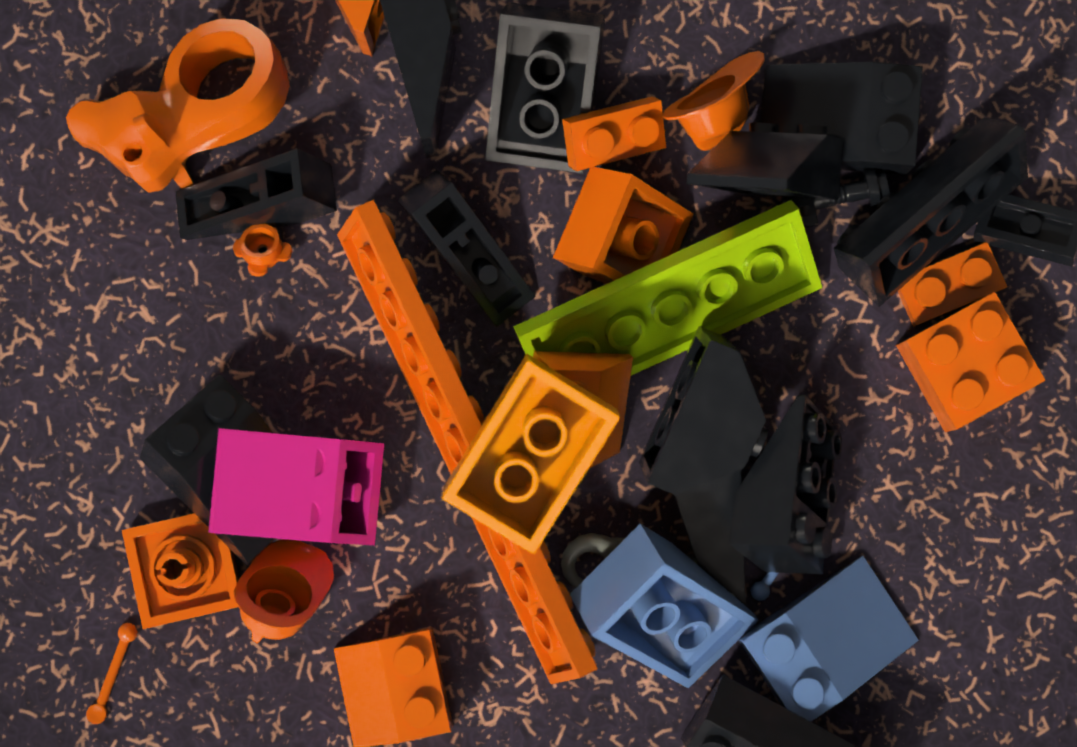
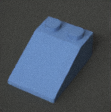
M639 524L570 593L578 612L593 637L686 688L692 686L759 621L749 608L673 543L642 524Z
M862 555L749 629L738 641L780 705L811 722L847 698L919 640Z

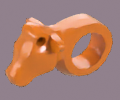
M220 18L200 24L183 36L170 53L158 92L127 91L105 101L82 100L69 110L66 120L73 138L81 146L102 154L125 176L132 178L145 191L155 192L163 190L172 178L181 189L193 186L191 176L185 164L188 157L197 152L210 150L244 139L266 128L284 106L290 83L287 68L280 51L262 30L245 20ZM236 58L252 59L255 61L250 77L241 88L229 96L215 100L197 98L201 82L212 69L221 63Z

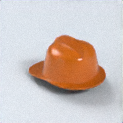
M760 51L749 52L730 61L690 94L667 107L663 111L662 117L666 120L678 119L686 133L700 150L709 151L714 148L730 131H740L748 117L750 106L745 83L761 68L765 61V54Z
M281 539L266 547L239 578L233 591L235 603L240 609L242 621L252 631L253 642L258 644L263 638L274 640L289 638L301 630L305 622L312 617L328 594L334 580L333 564L323 550L299 540Z

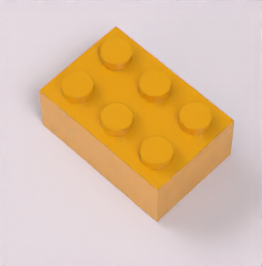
M526 354L444 485L441 498L530 553L535 554L619 421L620 415L617 408L531 355Z

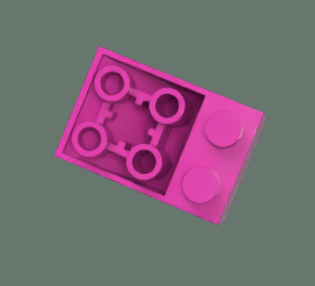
M219 428L208 533L375 546L384 443Z

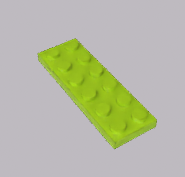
M789 200L515 325L513 328L525 355L529 354L533 357L534 351L630 354L633 356L632 376L688 350L698 326L721 335L823 287L800 211L794 202Z

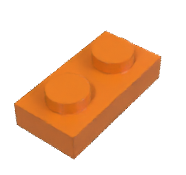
M651 96L562 119L568 167L575 171H580L666 148L661 100Z
M985 242L924 268L898 290V294L912 326L915 327L975 302L993 292L1001 291L1008 286L989 243Z

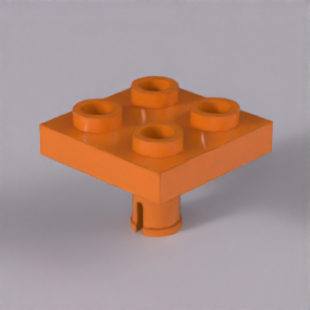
M195 513L122 530L143 629L238 607L235 603L233 592L239 580L234 552L215 533H208L209 527Z

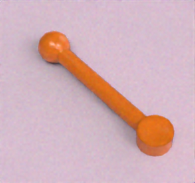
M124 623L118 629L120 640L96 704L91 705L86 712V717L92 724H100L107 718L106 703L129 642L134 641L138 634L136 626L132 623Z

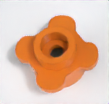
M268 224L250 226L233 245L234 254L237 257L243 258L248 264L249 273L257 277L265 275L268 269L277 262H286L292 256L291 245L287 242H282L277 228ZM262 247L267 248V250L263 253L258 252V250Z

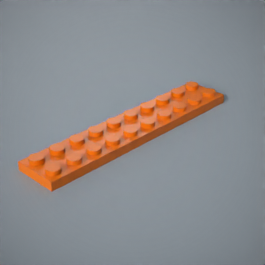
M372 200L354 208L337 236L448 470L452 474L481 428V424L484 422L483 413L477 400L471 395L467 396L459 379L462 376L458 359L451 350H445L437 333L440 326L436 313L429 304H423L415 287L418 284L414 267L407 258L401 257L394 243L396 233L392 221L385 212L380 213L375 201ZM471 517L550 684L578 679L597 670L598 668L593 659L596 655L594 644L588 633L584 629H579L570 611L573 609L572 598L564 584L556 582L548 565L551 557L545 542L542 541L535 554H532Z

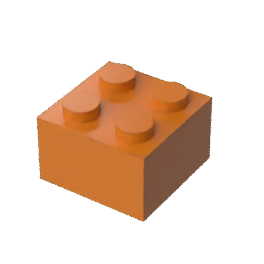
M996 292L981 298L896 345L944 432L958 430L1046 381Z

